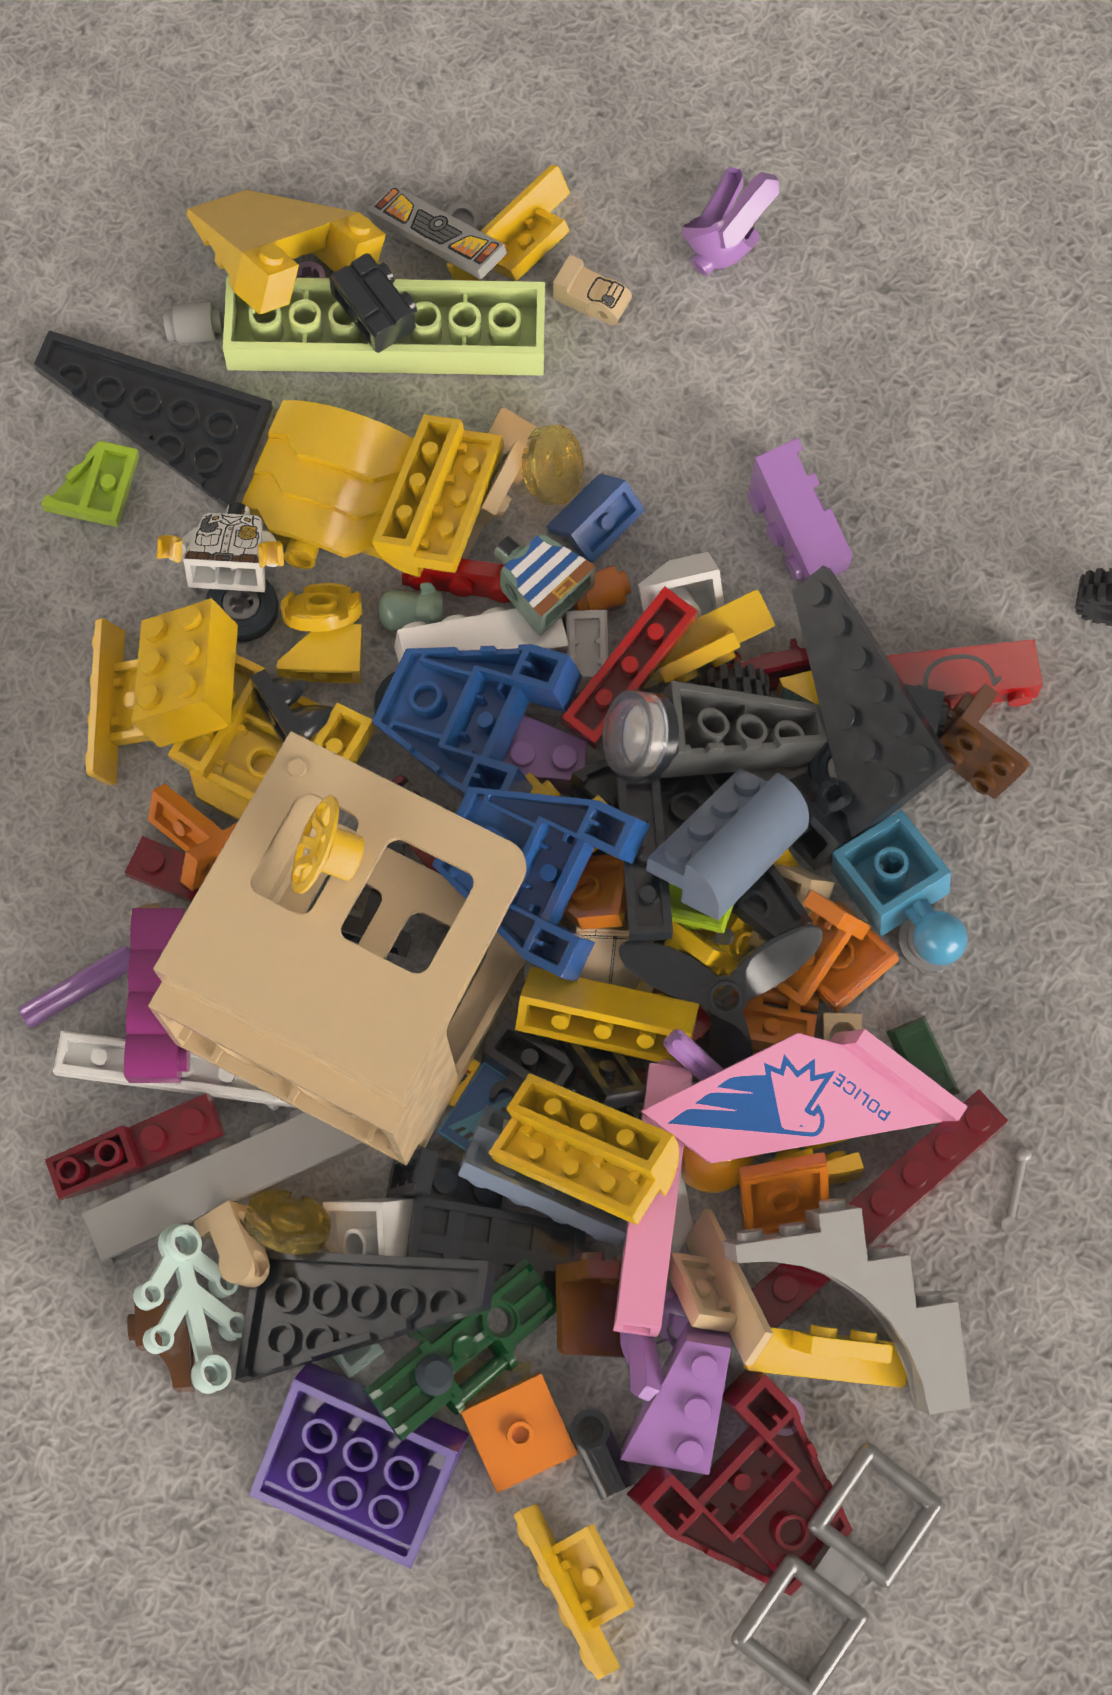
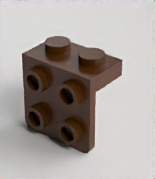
M985 683L974 695L967 691L955 707L948 710L945 725L943 727L938 726V730L941 731L938 738L955 763L951 770L968 781L978 793L995 799L1027 770L1029 761L979 723L998 695L994 689Z
M605 1253L578 1254V1261L555 1265L557 1349L562 1355L625 1358L620 1345V1332L613 1331L623 1255L614 1256L613 1261L605 1260Z

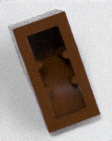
M164 1299L161 1305L147 1311L138 1308L134 1302L135 1314H128L127 1330L129 1341L135 1340L136 1347L140 1351H147L143 1344L144 1333L158 1325L172 1299ZM184 1315L174 1333L173 1346L169 1350L157 1354L167 1365L173 1389L177 1393L195 1392V1387L191 1382L194 1352ZM155 1333L157 1344L162 1346L161 1336Z

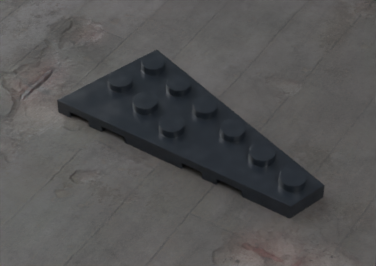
M48 330L34 362L38 373L226 509L229 504L235 502L272 412V401Z

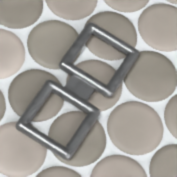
M865 1442L861 1444L808 1522L809 1531L824 1542V1546L810 1566L794 1554H788L784 1557L731 1635L732 1645L796 1695H819L868 1621V1612L849 1597L863 1575H866L882 1588H888L893 1584L943 1508L942 1499L872 1443ZM869 1465L922 1506L883 1565L830 1525V1522ZM793 1577L847 1618L807 1679L753 1638Z

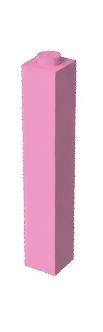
M661 1060L658 1061V1064L650 1063L646 1075V1094L642 1110L691 1086L693 1074L686 1068H683V1065L677 1061ZM641 1113V1121L662 1129ZM678 1140V1166L666 1196L656 1194L638 1225L627 1221L613 1331L658 1337L661 1330L684 1144Z

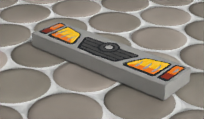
M394 184L368 209L370 217L375 222L479 279H482L507 254L503 243Z

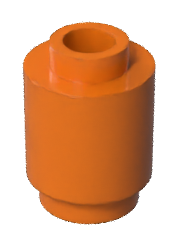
M614 565L595 571L594 587L574 605L575 610H609L627 604L626 595L631 594L632 591L625 571L618 572Z

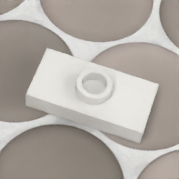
M607 610L566 612V636L569 644L567 654L583 676L575 693L583 691L608 659Z

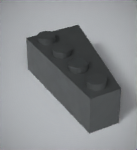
M671 681L662 692L672 702L676 710L679 724V739L675 756L667 770L660 775V778L736 772L739 768L745 771L806 766L828 741L820 705L677 681Z

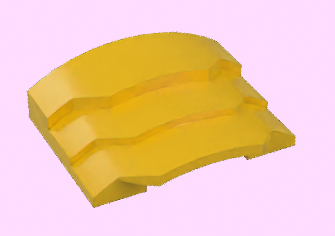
M283 400L268 432L269 438L254 469L253 478L241 503L250 509V515L260 517L267 531L273 534L314 545L343 558L364 553L382 559L376 552L372 539L414 438L384 423L345 409L315 402Z
M236 654L231 726L174 743L168 756L189 770L198 800L239 821L283 744L256 702L250 676L266 668ZM301 695L297 702L289 708L292 710L301 706L321 704ZM336 703L326 725L308 740L353 763H357L376 731V726L372 722L373 719Z

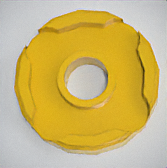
M318 583L307 585V587H303L304 593L295 596L294 591H291L281 600L282 621L288 627L299 631L321 632L339 629L357 621L362 615L361 594L358 591L351 593V587L344 584Z

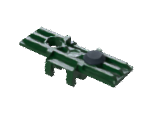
M524 1258L494 1282L490 1310L407 1334L410 1339L415 1338L419 1344L363 1390L400 1441L444 1405L452 1413L459 1415L465 1410L464 1404L504 1370L511 1371L518 1365L517 1358L512 1351L516 1348V1345L556 1313V1299L528 1260ZM494 1308H499L505 1312L508 1321L506 1329L499 1334L493 1332L487 1323L488 1314ZM488 1347L494 1357L458 1386L454 1381V1374Z

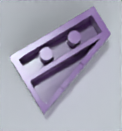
M796 438L755 457L747 497L753 511L756 514L762 512L768 522L766 531L772 544L775 547L781 545L788 558L785 559V564L791 577L795 581L800 579L804 582L821 566L831 568L834 575L848 570L852 559V552L832 509L826 510L813 489L820 485L815 473L807 476L798 457L799 451L803 450L799 438Z
M523 715L503 763L519 767L524 775L531 772L541 784L548 780L561 794H570L572 773L585 767L587 741Z
M687 1322L662 1367L664 1379L660 1391L650 1401H643L641 1410L624 1436L620 1460L709 1475L731 1352V1335L729 1332L709 1329L702 1330L692 1327L690 1322Z

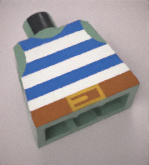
M544 534L537 535L525 547L521 546L511 536H507L495 548L494 555L505 564L500 571V587L503 593L540 636L594 587L596 566Z

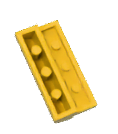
M423 415L372 539L376 552L384 561L404 573L418 577L421 576L423 568L456 573L505 444L502 435L464 430L461 419Z
M530 1073L506 1109L511 1115V1119L489 1151V1155L495 1162L635 1225H638L657 1193L666 1196L674 1180L679 1160V1147L674 1134Z

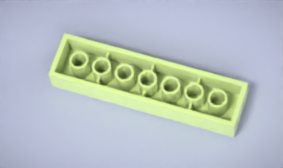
M226 276L223 352L227 370L544 376L545 282L395 279V282L392 284L398 292L406 291L417 307V312L415 313L416 328L409 335L399 341L396 340L393 345L380 353H376L331 294L329 278H296L290 304L258 314L233 292L228 284L230 276Z

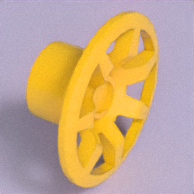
M326 796L316 806L304 827L292 866V888L295 893H305L313 885L320 872L349 881L359 867L364 852V837L337 827L339 802L335 796ZM312 828L317 832L315 838L309 836ZM305 847L310 849L309 855L303 856Z

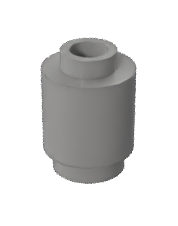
M212 301L173 305V309L164 310V328L168 342L177 341L180 345L216 341L217 332H223L224 330L221 309L214 308Z

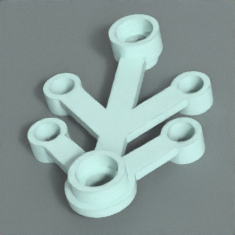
M175 1223L166 1227L161 1232L158 1248L162 1257L149 1280L136 1287L133 1299L137 1307L145 1311L161 1305L165 1296L163 1289L173 1273L176 1272L179 1288L158 1325L144 1333L143 1344L146 1350L152 1354H160L169 1350L174 1343V1333L185 1315L196 1361L191 1371V1382L200 1392L211 1394L224 1389L229 1384L231 1369L223 1357L213 1355L204 1313L218 1323V1331L223 1339L234 1341L241 1338L245 1316L240 1312H233L217 1299L225 1298L235 1293L239 1285L226 1281L227 1290L223 1289L220 1284V1277H223L219 1272L218 1264L201 1251L202 1241L199 1233L189 1225ZM175 1241L179 1243L181 1251L177 1249ZM194 1269L209 1280L208 1287L212 1294L197 1283ZM146 1289H148L152 1293V1302H150L145 1296ZM230 1320L238 1326L236 1333L230 1328ZM155 1333L161 1336L162 1346L157 1344ZM204 1370L207 1371L209 1374V1382L205 1377Z

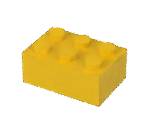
M212 598L141 621L132 723L159 748L231 726L238 625Z

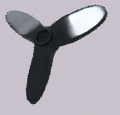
M814 924L800 925L770 938L750 952L729 973L717 974L695 957L671 946L649 940L626 941L620 945L619 955L625 967L650 986L675 998L707 1006L711 1012L708 1035L709 1056L725 1069L753 1055L751 1038L743 1014L747 1001L776 987L796 973L819 948L823 938V931L820 926ZM723 985L735 988L738 993L735 1002L729 1006H721L713 999L715 991Z

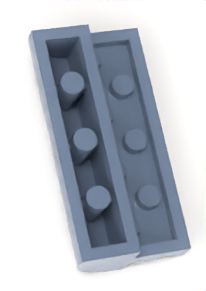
M739 768L648 857L646 871L683 889L682 903L719 920L808 828L809 811L805 799L797 787L779 773L775 774L769 781H766Z
M486 1104L460 1163L458 1176L467 1179L476 1187L487 1188L506 1196L517 1205L528 1206L542 1212L558 1223L569 1224L585 1231L596 1240L607 1241L619 1247L626 1234V1220L503 1166L491 1158L489 1151L503 1131L504 1119L509 1121L511 1115Z

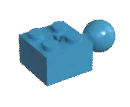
M902 809L832 852L833 875L880 937L910 919L915 926L913 933L914 948L924 961L933 965L943 966L955 962L963 955L968 943L967 930L963 922L957 916L949 912L935 911L931 906L950 893L951 871Z

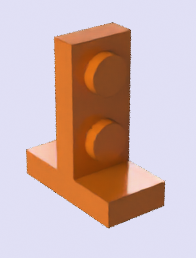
M163 784L152 791L148 821L186 852L180 882L193 891L202 885L237 823L222 830L168 785Z
M811 890L803 905L812 910L809 916L813 920V924L820 926L822 929V941L814 955L796 973L776 986L781 992L803 1006H806L850 937L853 935L863 940L871 927L839 904Z

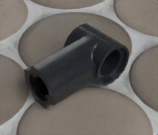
M594 1409L583 1410L575 1415L570 1425V1436L600 1500L636 1484L626 1461L620 1460L621 1450L606 1416ZM587 1417L598 1420L603 1429L601 1438L593 1443L584 1442L577 1433L578 1423Z

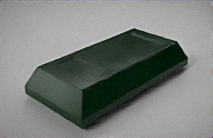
M925 1016L886 1031L897 1054L953 1096L960 1093Z

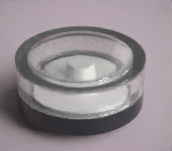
M632 690L624 691L612 701L605 716L602 740L606 760L614 772L623 776L651 777L663 774L670 766L677 750L679 724L676 710L672 702L663 694Z

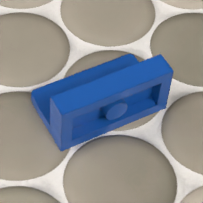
M599 474L547 525V528L552 534L567 538L579 556L593 563L645 511V508L626 480Z

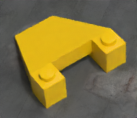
M243 190L188 208L187 217L204 245H210L214 250V261L219 269L225 268L230 276L228 284L233 292L258 314L290 304L299 264L293 259L313 253L334 272L346 265L349 266L352 261L365 253L370 254L378 264L386 235L360 212L251 190Z

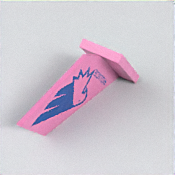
M866 1029L836 1032L830 1041L796 1033L639 1112L663 1130L674 1134L679 1142L708 1163H715L943 1121H959L968 1106Z

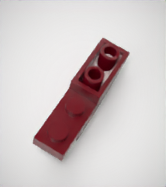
M205 1093L130 1127L122 1125L51 1156L45 1159L57 1197L59 1200H64L104 1188L191 1155L192 1149L226 1134L212 1096Z

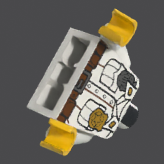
M238 502L229 504L226 514L207 513L203 515L198 527L190 530L182 538L174 535H160L157 538L156 559L169 558L177 563L184 561L188 588L265 592V566H284L282 543L276 541L271 532L263 530L260 517L250 515V509Z

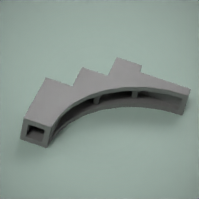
M845 1198L825 1199L819 1201V1208L805 1210L807 1228L805 1222L785 1223L779 1225V1232L764 1235L763 1229L760 1228L745 1229L736 1232L737 1239L723 1241L725 1259L736 1263L772 1261L803 1266L825 1275L850 1291L876 1317L893 1342L907 1374L913 1407L915 1409L932 1415L971 1408L958 1301L943 1297L941 1291H927L915 1294L910 1255L895 1251L894 1245H877L866 1249L862 1208L846 1204Z

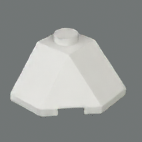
M709 552L669 560L638 584L643 613L664 586L698 611L697 618L724 605L720 571Z
M374 1198L323 1202L325 1246L330 1253L405 1257L414 1198Z

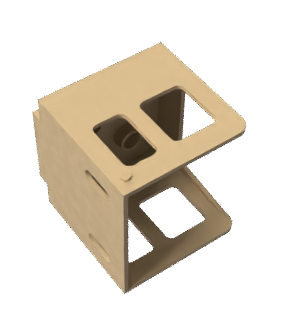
M290 731L155 964L153 970L162 982L148 1007L177 1046L407 1166L415 1149L426 1147L527 961L497 932L525 878L526 860L524 854L513 842ZM332 795L338 799L339 809L353 815L358 820L357 831L340 823H337V827L364 837V852L354 876L349 881L330 876L315 905L307 912L328 874L320 872L313 885L305 893H295L292 888L291 877L293 860L309 817L326 796ZM312 828L309 836L315 838L317 832L314 828ZM396 840L405 841L468 873L473 878L474 884L467 899L441 874L388 848L387 845ZM305 847L303 856L309 855L310 849ZM367 885L381 894L382 902L357 945L343 937L341 928L362 889ZM420 913L450 927L430 966L422 973H411L386 960V957L408 918L413 914ZM487 951V956H486V958H485L483 964L481 965V967H480V969H479L477 975L475 976V978H474V980H473L471 986L469 987V989H468L466 995L464 996V998H463V1000H462L460 1006L458 1007V1009H457V1011H456L454 1017L452 1018V1016H453V1014H454V1012H455V1010H456V1008H457V1006H458L460 1000L462 999V997H463V995H464V993H465V991H466V989H467V987H468V985H469V983H470V981H471L473 975L475 974V972H476V970H477V968H478V966H479V964H480V962H481V960H482V958H483L485 952Z

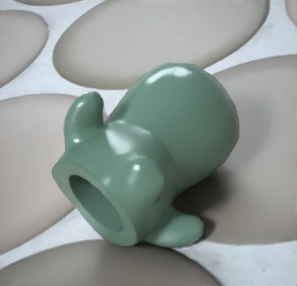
M424 582L420 585L421 593L399 589L387 591L378 602V617L381 624L389 631L397 632L398 629H402L405 625L412 622L420 621L426 624L442 622L443 603L441 591L436 590L433 584L429 582Z

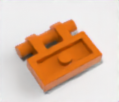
M734 988L733 997H737L738 993ZM772 988L750 999L746 1003L743 1014L749 1030L752 1049L763 1050L796 1033L814 1037L817 1015L800 1012V1010L817 1012L819 996L812 995L806 1006H803L779 989ZM763 1002H764V1003H769V1004H774V1005L785 1006V1007H787V1008H786V1009H783V1008H777V1007H772V1006H767V1005H762V1004H763Z

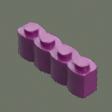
M132 908L124 1051V1077L129 1083H181L182 1072H189L190 1052L174 1043L148 1007L162 982L153 968L186 913L184 908Z

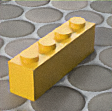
M531 966L520 995L515 1030L654 1062L661 1060L679 1062L667 1051L663 1044L664 1039L675 1029L682 1030L692 1039L699 1004L579 977L577 981L564 979L545 969Z

